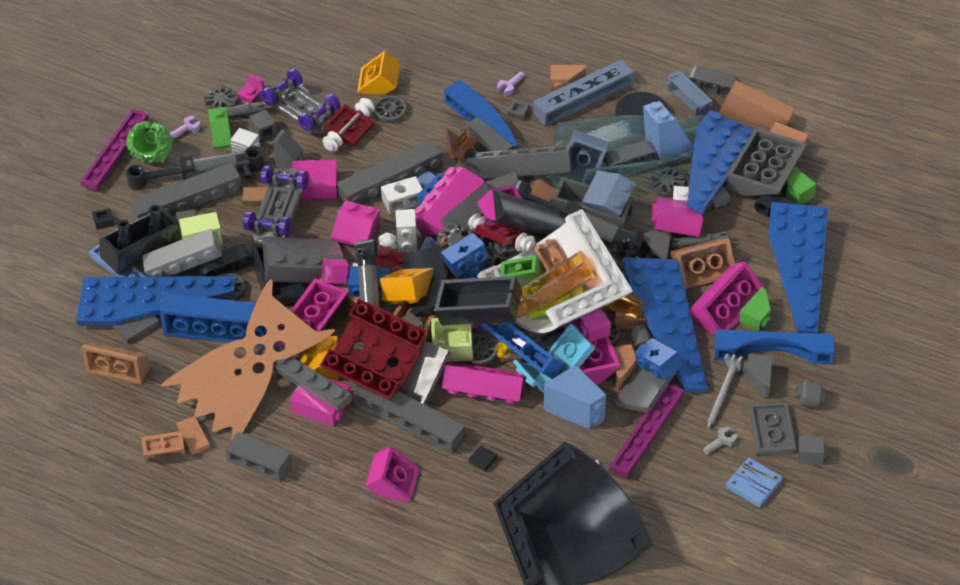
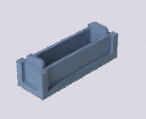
M680 70L668 76L667 89L671 90L696 116L698 115L699 119L704 118L712 110V100Z

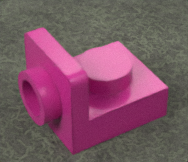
M249 74L247 76L248 83L237 95L238 99L251 104L261 97L260 91L264 89V81L260 77Z

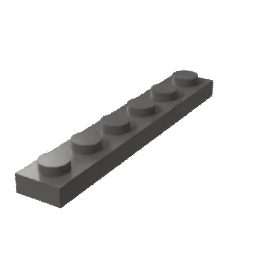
M273 345V349L276 352H282V350ZM263 346L255 354L263 355L266 351V347ZM292 356L273 363V370L337 411H340L352 400L351 393Z

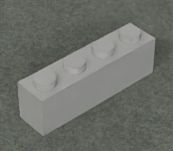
M211 228L144 254L142 257L144 271L148 277H169L221 257L222 253L219 239Z

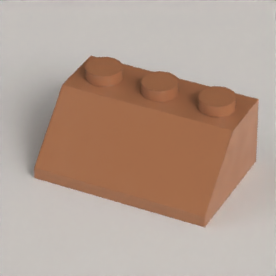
M719 238L669 252L671 259L678 260L685 289L714 282L732 264H735L729 238Z
M94 342L83 344L81 347L88 373L142 385L150 369L148 355L141 352H133L124 348H116Z

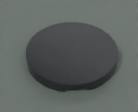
M635 92L624 96L618 101L615 108V118L623 129L645 134L643 106L660 101L668 111L669 108L667 103L655 94Z

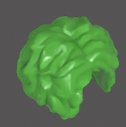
M143 121L133 126L132 130L129 131L126 145L128 150L131 151L130 155H133L137 160H142V163L145 161L149 164L152 162L164 163L172 151L171 147L174 141L165 126L155 122L150 124L147 121Z

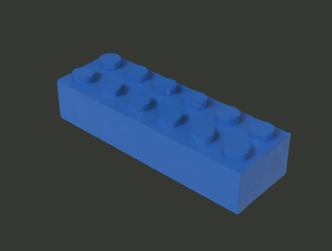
M165 293L160 308L164 336L222 343L244 339L246 337L247 325L256 303ZM258 326L255 329V335L258 337H263L267 333V329L264 326ZM257 344L256 346H257V347H263L264 345H263V344Z

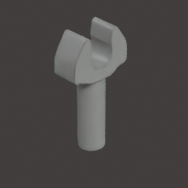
M730 427L719 429V438L704 447L703 452L708 455L722 445L733 447L737 441V433L731 437H726L730 434Z

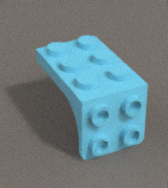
M570 324L549 350L565 363L558 375L575 365L579 368L595 349V346L576 326ZM515 359L513 363L517 366L516 371L522 376L527 377L525 381L534 388L538 386L544 393V384L552 379L539 372L531 364Z

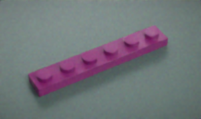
M135 109L130 111L80 180L81 186L96 191L100 188L128 149L126 142L129 131L136 124L148 121V113Z
M668 384L650 413L646 412L611 462L609 465L610 471L625 478L629 477L683 397L684 390Z

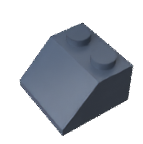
M574 129L568 145H571L573 168L569 173L592 181L603 161L608 142Z
M598 170L581 203L590 208L619 217L636 183L620 174Z

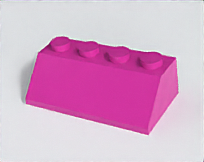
M451 167L446 170L443 178L435 184V188L425 196L422 204L415 209V224L420 234L438 235L444 226L439 220L483 183L487 184L486 181L463 167Z
M746 261L732 264L689 309L690 314L699 327L715 335V330H731L740 320V310L763 286Z
M315 278L291 312L317 332L322 331L349 293L344 289ZM280 324L278 330L282 331L285 329L284 324ZM277 341V346L285 349V343Z
M581 317L559 327L560 334L562 335L570 324L579 329ZM609 336L591 342L595 349L579 367L596 385L601 384L620 368Z
M450 362L445 365L442 389H447V393L458 394L460 391L466 392V396L469 397L484 395L487 400L497 401V398L505 399L506 403L517 404V401L523 399L527 377L513 371Z

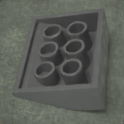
M755 128L727 174L726 190L743 196L779 194L804 152L807 143Z
M282 237L262 238L266 281L272 279L273 282L312 283L315 278L318 280L322 278L323 258L343 259L338 241Z

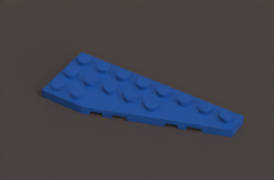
M710 110L695 131L689 189L686 200L687 207L701 214L704 213L727 181V174L754 131L752 128L729 119L718 112Z
M772 202L768 238L772 245L773 255L776 258L777 268L787 295L788 305L791 308L797 333L818 334L828 207Z
M624 257L622 265L625 279L633 290L629 295L632 299H635L638 304L637 309L645 316L646 324L654 338L678 353L682 367L676 371V375L685 391L705 393L708 388L678 260Z
M83 277L76 320L77 326H114L123 324L122 321L133 319V321L140 320L141 316L149 314L153 316L160 315V308L165 293L215 299L235 296L236 277Z

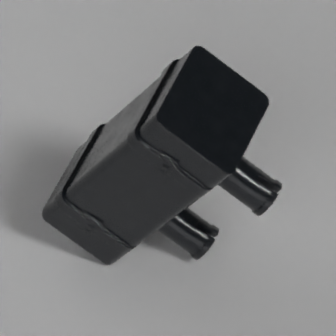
M151 205L148 215L131 223L128 220H120L118 222V229L99 238L100 257L117 274L130 270L132 267L143 262L142 255L180 241V223L164 208H161L159 205Z

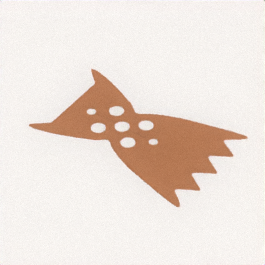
M272 279L267 282L257 300L247 325L246 337L244 339L232 341L208 352L161 384V386L181 384L177 403L197 398L195 417L215 413L212 432L232 427L231 440L237 431L243 433L262 400L272 375L273 363L277 360L289 358L316 345L335 331L334 329L318 332L313 330L272 297ZM279 324L285 325V329L282 331L278 330L277 327ZM256 327H266V335L263 337L256 336ZM276 341H283L285 343V349L282 352H276L273 349ZM257 344H263L266 347L263 355H256L254 353V347ZM238 347H243L246 350L245 357L241 359L234 356V351ZM257 362H261L265 366V370L260 374L254 373L252 369L253 365ZM236 369H241L242 373L241 375L237 376L234 374V371Z

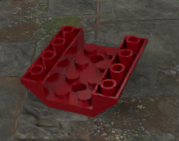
M358 298L349 313L351 321L334 350L329 348L320 366L381 397L391 400L402 390L418 362L428 331ZM357 342L364 343V348L357 351L354 349V345ZM391 359L399 361L396 367L388 366V362Z

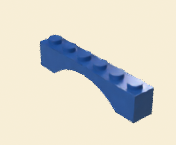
M715 330L714 360L725 361L726 354H729L730 357L735 354L736 358L754 352L773 350L797 355L812 364L832 365L834 358V334Z

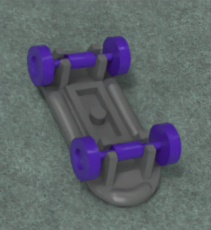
M293 68L287 72V77H283L282 83L274 84L260 91V96L267 105L273 106L294 120L305 131L317 135L328 134V132L323 130L324 124L341 107L339 99L334 94H328L324 98V102H321L298 87L303 83V78Z
M272 166L263 167L261 181L269 186L257 217L255 212L247 211L243 219L244 229L253 232V237L258 244H263V237L286 238L290 234L292 220L302 193L309 184L308 171L297 169L280 171L275 169L274 174Z

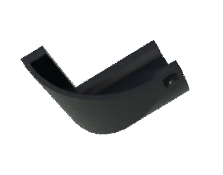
M563 442L493 503L524 585H585L624 568L653 546V542L640 514L620 485L594 459L567 442Z

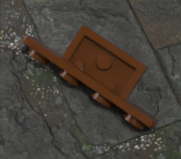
M467 126L461 135L457 136L447 128L445 135L449 155L455 161L460 160L464 162L465 153L467 151L470 152L476 145L474 130Z

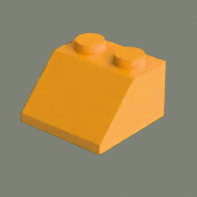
M386 51L379 54L361 67L357 92L359 94L386 95L388 92L395 90L398 85L400 62Z
M433 268L400 269L380 278L383 301H391L392 304L402 303L403 301L408 303L419 302L420 298L427 295L433 275Z
M329 336L316 345L300 352L299 361L320 375L339 381V375L320 366L329 348L334 350L338 343L337 336Z

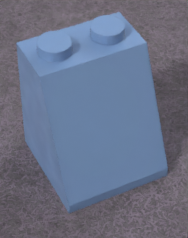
M660 101L643 106L645 140L652 144L660 160L693 151V145L676 119Z
M576 365L544 384L545 411L588 429L595 425H600L605 420L606 394Z

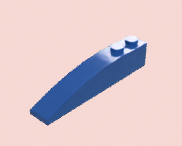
M461 80L444 89V102L468 122L476 117L480 118L512 144L513 150L518 149V145L504 120L481 94L476 93L468 84Z
M512 322L480 324L539 372L551 379L557 377L565 365L564 362Z

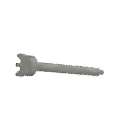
M729 354L725 355L724 360L729 370L708 418V429L711 428V425L716 420L735 372L742 369V356L736 358L735 354L732 357Z

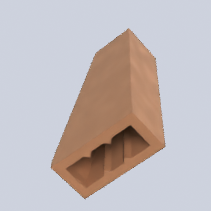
M736 80L719 112L728 118L772 128L775 122L790 126L794 118L792 116L793 107Z

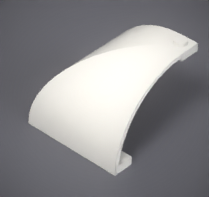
M583 209L568 215L565 218L566 223L535 244V247L545 244V241L548 239H556L575 271L564 279L579 277L584 293L549 308L546 311V316L529 319L522 292L520 305H518L517 319L514 323L523 329L536 333L550 332L633 292ZM533 250L529 254H524L522 252L509 260L537 255V253L535 252V250ZM501 264L481 271L477 275L478 278L500 277ZM546 270L545 283L554 282ZM520 285L521 288L530 287V286Z

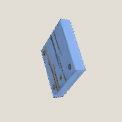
M748 457L726 483L725 488L760 508L780 485L783 477Z

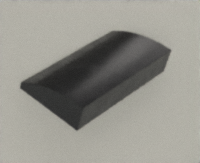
M493 191L496 223L546 238L566 223L563 215L558 210L504 192Z
M253 244L250 254L253 257V266L262 291L268 282L265 280L263 244ZM273 282L272 297L285 307L297 303L305 292L302 283Z
M439 245L422 248L402 257L403 269L433 268V275L427 295L420 298L419 302L410 303L412 314L416 317L436 315L434 309L441 281L447 280Z

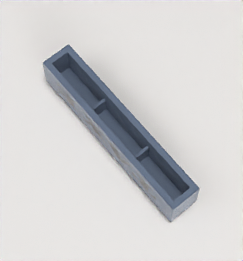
M621 59L533 101V114L544 126L552 124L633 85L634 71Z

